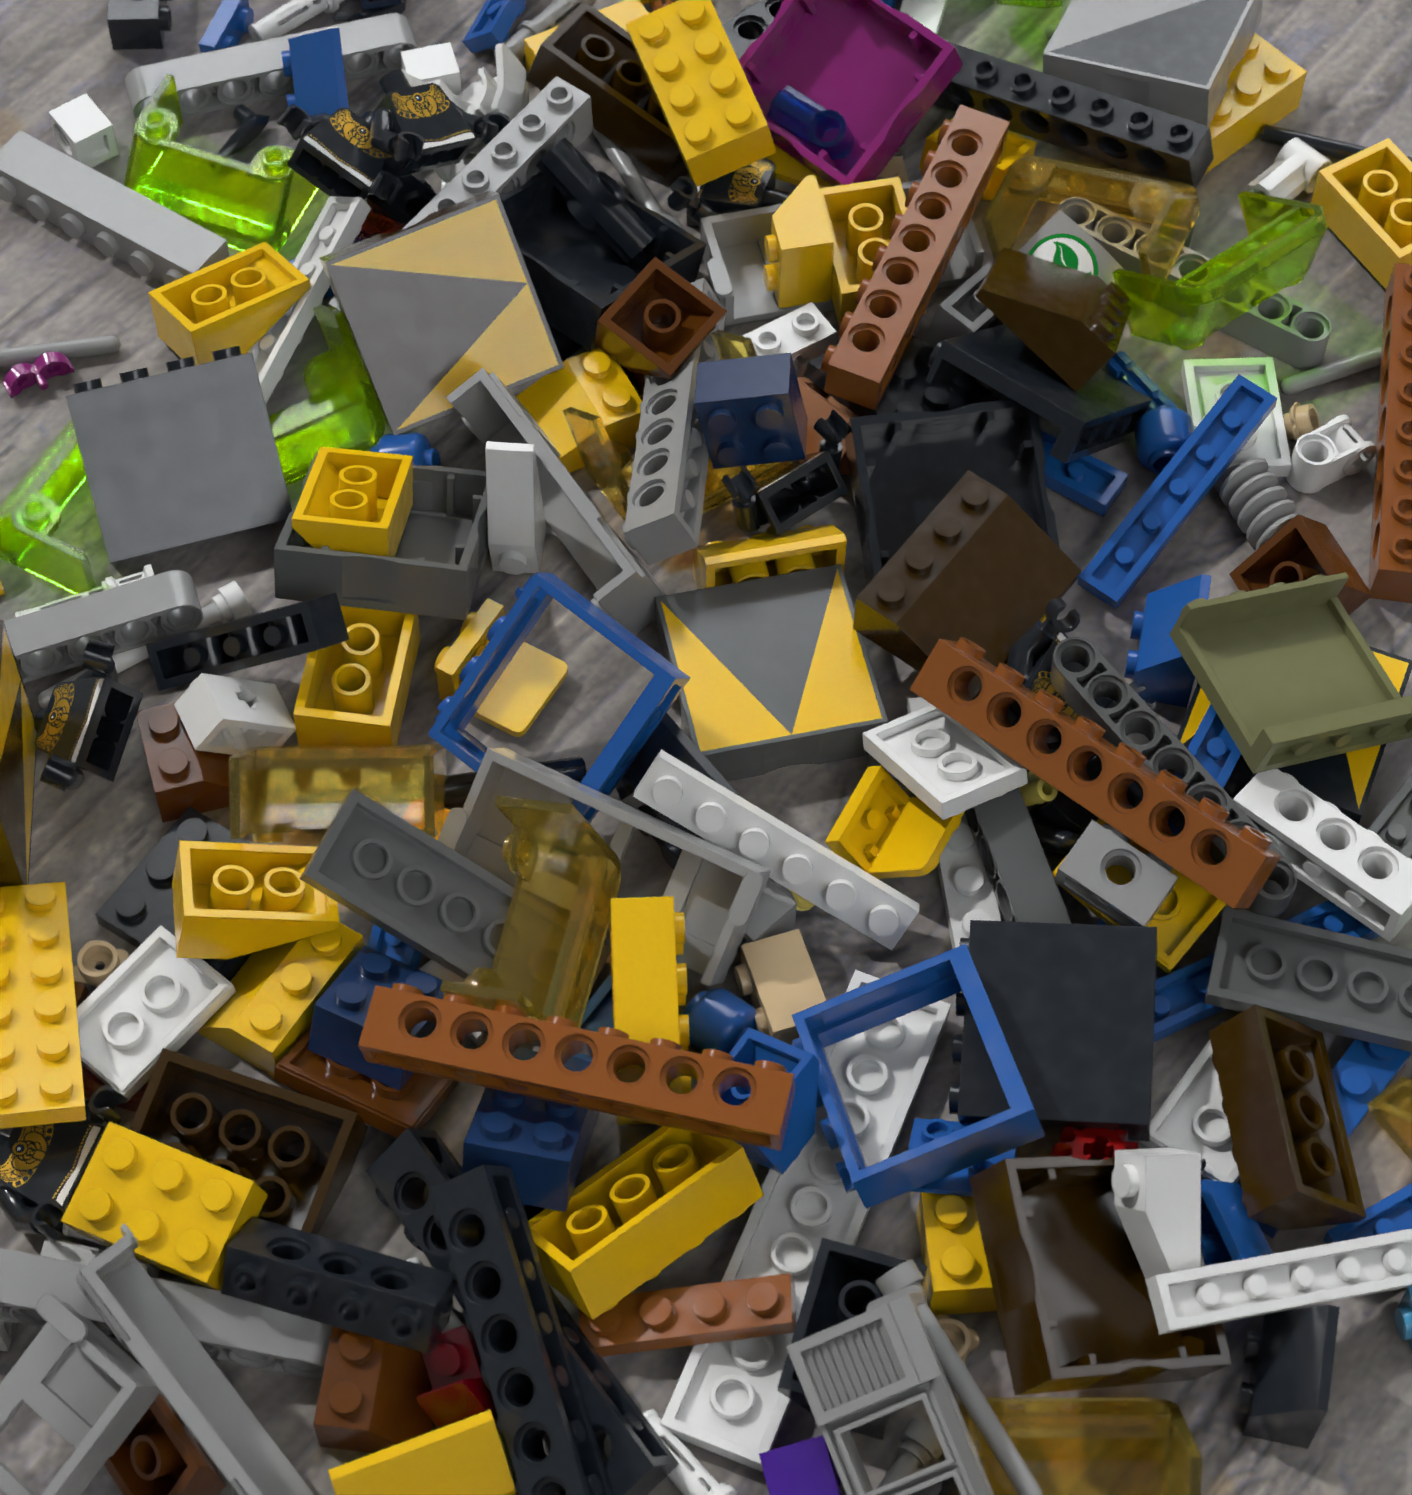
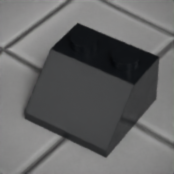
M1322 1305L1265 1314L1257 1332L1248 1331L1243 1352V1363L1252 1365L1249 1383L1241 1382L1236 1404V1414L1245 1416L1242 1435L1306 1449L1309 1448L1328 1411L1340 1311L1339 1306Z

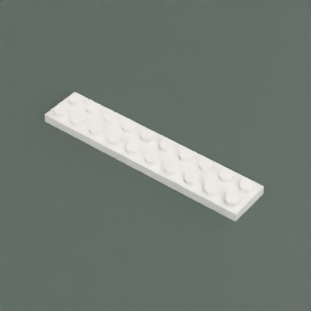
M855 970L846 992L880 978ZM937 1001L824 1048L867 1167L891 1158L949 1017L951 1004ZM825 1106L816 1108L815 1134L785 1173L782 1175L769 1169L761 1188L764 1196L755 1202L721 1281L790 1273L795 1282L796 1323L822 1237L855 1246L871 1208L866 1209L856 1190L847 1193L844 1188L842 1179L835 1166V1163L844 1160L840 1148L831 1150L820 1124V1120L828 1117ZM793 1333L694 1345L660 1425L669 1429L680 1440L763 1472L759 1453L772 1450L792 1401L778 1391V1384L788 1354L786 1346L791 1344Z

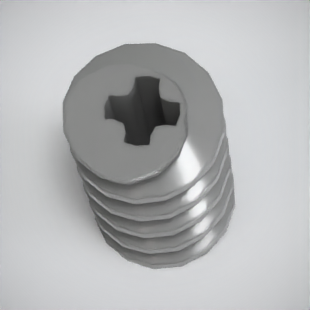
M1262 458L1252 459L1248 462L1231 466L1224 471L1213 486L1214 490L1219 493L1223 504L1228 506L1232 518L1237 520L1240 530L1247 534L1246 538L1249 544L1256 548L1255 551L1298 514H1294L1296 510L1295 503L1292 500H1285L1287 496L1285 488L1279 485L1276 486L1278 482L1275 473L1267 472L1269 465Z

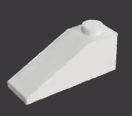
M487 441L485 457L488 546L493 571H503L512 575L539 572L546 535V521L534 444Z
M1174 1148L1115 1150V1168L1112 1172L1114 1205L1145 1279L1159 1274L1200 1267L1201 1153Z

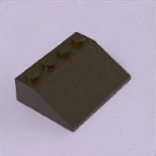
M1006 247L997 254L975 295L1075 392L1116 354L1132 309L1127 304L1130 301L1129 297L1114 282H1110L1107 285L1098 276Z
M968 470L856 597L853 629L918 672L921 671L939 639L958 642L960 637H964L982 647L986 651L983 659L997 667L999 663L1006 664L1008 662L1010 647L1037 621H1043L1046 617L1045 608L1048 602L1052 599H1061L1080 577L1082 570L1008 494ZM978 675L971 679L968 687L969 694L973 700L978 697L982 689V683Z
M163 1048L129 1130L254 1181L268 1194L257 1218L318 1235L350 1176L368 1126L356 1112Z

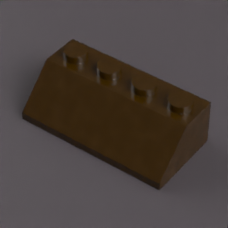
M584 1L540 45L526 80L542 91L557 76L590 95L593 128L666 179L683 160V157L637 56L629 32Z
M1256 1004L1209 1031L1213 1051L1212 1062L1218 1074L1223 1097L1222 1109L1228 1120L1233 1144L1232 1155L1237 1163L1243 1190L1242 1202L1247 1211L1248 1218L1283 1231L1353 1223L1367 1218L1323 1033Z

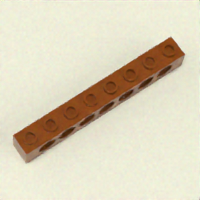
M961 104L952 121L944 120L937 138V144L939 145L937 151L929 150L921 169V175L923 176L921 182L914 181L910 186L905 200V207H907L905 214H896L888 238L891 239L888 247L883 245L879 247L872 265L874 274L871 280L864 278L859 286L855 299V304L858 306L854 313L847 311L843 317L838 332V337L841 339L837 347L829 345L821 364V371L826 372L824 392L876 411L1004 153L1009 121Z
M1395 263L1384 296L1376 440L1377 453L1375 458L1368 589L1373 595L1370 598L1412 603V265Z
M960 637L958 642L945 639L938 640L910 687L912 692L1233 909L1249 908L1282 857L1268 848L1272 842L1270 838L1248 825H1245L1241 830L1226 820L1230 813L1216 802L1205 797L1200 802L1184 792L1188 785L1183 780L1165 770H1161L1157 774L1143 765L1146 757L1133 747L1122 742L1119 743L1118 747L1114 746L1102 738L1105 729L1097 723L1081 715L1075 720L1062 711L1065 706L1062 700L1045 690L1039 689L1036 694L1024 686L1022 683L1025 677L1017 670L1003 663H999L995 667L983 659L986 651L976 643L964 637ZM978 675L982 683V689L978 697L973 700L969 694L968 687L971 679ZM1017 701L1021 707V718L1016 725L1012 726L1008 720L1007 713L1010 705ZM1056 727L1060 731L1062 740L1058 750L1052 753L1047 746V736ZM1097 754L1102 762V771L1095 780H1092L1087 773V763L1092 755ZM1134 781H1137L1142 786L1143 799L1134 808L1128 801L1127 791L1129 786ZM1176 808L1183 813L1185 818V826L1177 836L1170 831L1168 826L1169 815ZM1217 836L1223 838L1227 845V855L1219 864L1211 858L1209 851L1211 842Z
M395 983L392 985V988L375 985L358 1044L366 1062L779 1151L782 1149L795 1094V1079L793 1073L786 1072L787 1069L778 1063L758 1060L754 1065L736 1062L732 1055L719 1050L705 1049L702 1051V1054L681 1050L682 1047L678 1043L667 1039L652 1038L650 1043L629 1039L627 1033L611 1027H600L597 1032L577 1028L575 1022L559 1016H548L546 1021L525 1017L526 1014L522 1010L507 1005H496L494 1010L474 1006L472 1000L455 994H445L443 999L425 996L420 989L407 984ZM423 1021L436 1023L435 1030L429 1036L424 1038L411 1036L413 1028L418 1023ZM473 1032H483L488 1035L487 1041L477 1049H467L462 1046L463 1040ZM524 1043H535L540 1046L537 1055L529 1060H518L513 1057L515 1050ZM586 1054L592 1058L591 1064L582 1071L574 1072L565 1068L567 1060L573 1055ZM628 1065H638L645 1070L643 1076L632 1083H625L617 1078L619 1071ZM680 1076H689L698 1082L696 1087L686 1094H677L669 1089L671 1082ZM733 1087L744 1088L750 1093V1097L746 1102L736 1106L725 1103L721 1098L725 1091Z

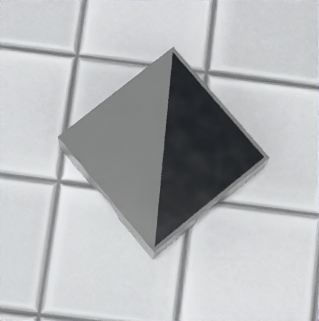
M1072 0L1043 52V73L1209 126L1227 91L1229 76L1237 63L1244 57L1262 20L1263 0Z

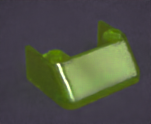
M166 74L135 121L123 185L226 239L230 248L244 251L266 241L278 252L286 243L318 190L316 186L287 166L295 149L281 145L265 147L255 155L249 165L176 142L175 140L183 126V119L175 77Z
M1243 191L1237 196L1249 236L1179 280L1171 281L1120 268L1113 271L1115 284L1130 299L1127 304L1132 309L1127 324L1131 335L1179 347L1181 350L1195 349L1204 344L1205 338L1285 287L1300 283L1304 279V275L1309 272L1328 227L1323 207L1316 204Z
M324 305L314 307L313 310L329 350L313 357L305 367L304 383L310 398L269 416L286 486L305 478L320 446L366 451L376 446L379 439L385 433L384 417L343 312Z
M72 419L1 503L0 558L73 594H79L96 588L88 555L86 552L52 537L61 524L60 511L87 479Z

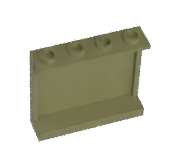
M1346 572L1329 576L1319 574L1307 580L1288 584L1279 582L1268 588L1248 592L1238 590L1228 596L1208 600L1205 598L1195 599L1183 607L1180 617L1169 634L1253 774L1412 738V695L1400 696L1337 597L1349 579Z

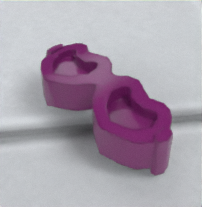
M45 352L35 360L34 364L20 363L14 365L7 373L5 380H3V386L12 399L20 394L23 389L33 386L36 382L41 390H45L49 386L46 379L56 375L64 376L70 372L74 373L75 369L66 355L58 352Z

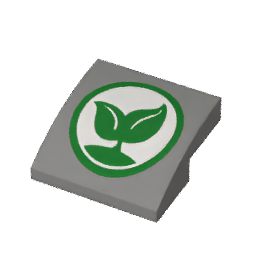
M1060 209L1018 250L1031 256L1098 276L1107 285L1110 282L1119 285L1127 277V272L1093 237Z

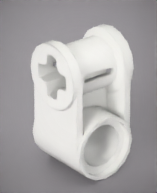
M1347 415L1337 416L1326 425L1298 438L1291 456V470L1286 479L1290 486L1299 492H1319L1324 487L1348 475L1356 474L1365 468L1376 455L1377 447L1372 441H1364L1352 428L1353 421Z

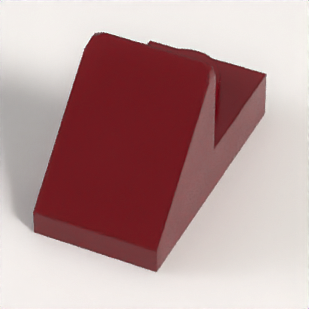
M466 1324L441 1333L428 1354L422 1352L433 1391L417 1396L419 1405L439 1429L488 1410L491 1411L497 1428L498 1414L491 1391L486 1387L481 1376L482 1361L475 1338L470 1334Z

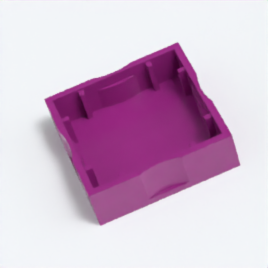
M784 0L771 25L758 39L750 44L739 59V63L769 126L774 145L832 186L876 180L963 66L955 46L907 13L895 10L884 4L881 0Z

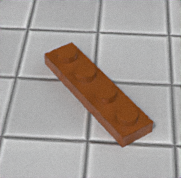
M790 1273L631 1293L621 1299L614 1308L603 1312L594 1320L579 1309V1328L601 1357L794 1333L796 1327L795 1282Z

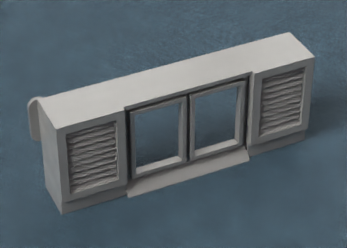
M922 179L914 181L920 183ZM914 181L902 183L905 197H907L910 186ZM782 204L701 218L700 240L707 244L703 261L712 290L727 311L725 326L780 317L805 306L798 305L778 308L774 291L767 292L765 287L763 266L770 263L765 253L764 237L765 235H771L772 215ZM972 217L937 288L964 284L983 266L984 249ZM832 298L830 301L813 303L820 312L835 310Z
M483 368L446 396V398L463 416L461 419L470 431L483 444L487 441L534 444L545 520L598 591L593 594L594 598L591 602L612 619L615 618L632 634L637 635L655 620V597L665 596L666 593L633 550L605 522L601 514L558 459L561 454L525 406L494 372L489 375Z
M487 748L463 808L457 807L449 811L438 837V841L496 877L609 931L610 901L606 900V897L635 828L681 848L682 852L663 897L674 896V912H684V955H676V962L686 963V967L702 974L703 977L700 982L708 986L724 981L772 871L507 748ZM574 799L620 820L590 892L545 871Z
M125 1223L121 1225L120 1231L124 1237L79 1270L80 1273L75 1276L79 1289L127 1353L134 1355L228 1480L230 1490L234 1495H314L137 1261L134 1250L139 1247L138 1240Z
M908 1285L871 1301L865 1313L786 1346L817 1426L822 1431L847 1495H909L950 1477H954L961 1495H994L918 1311V1306L927 1303L924 1291L918 1285ZM922 1400L946 1460L873 1490L850 1430Z
M47 1294L38 1300L35 1308L47 1323L0 1383V1434L25 1402L76 1449L42 1495H81L107 1459L114 1455L161 1391L146 1371L91 1321L79 1314L67 1302H61L56 1296ZM0 1460L1 1490L7 1495H37Z

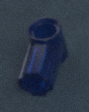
M787 85L783 90H779L772 100L767 114L768 118L817 149L819 153L823 149L829 154L832 161H837L845 158L851 152L854 146V136L844 117L839 112L824 108L790 85ZM833 128L840 129V133L835 140L831 142L822 141L823 135L828 130Z

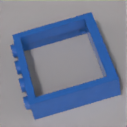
M536 572L534 576H530L524 587L516 589L514 593L516 603L507 616H501L491 626L486 636L489 643L480 656L473 657L465 665L459 676L462 683L454 695L445 698L437 707L440 712L434 719L436 722L428 732V735L476 773L478 772L488 747L468 733L465 728L554 598L654 674L580 782L610 796L690 680V677L553 573ZM574 799L558 837L564 841L581 838L599 810Z
M966 944L792 1015L799 1034V1038L792 1040V1046L814 1054L819 1060L816 1108L825 1106L828 1117L820 1120L822 1130L831 1150L840 1148L844 1159L835 1163L836 1169L842 1179L846 1192L849 1193L856 1190L866 1209L1045 1136ZM963 991L1011 1109L867 1167L824 1048Z

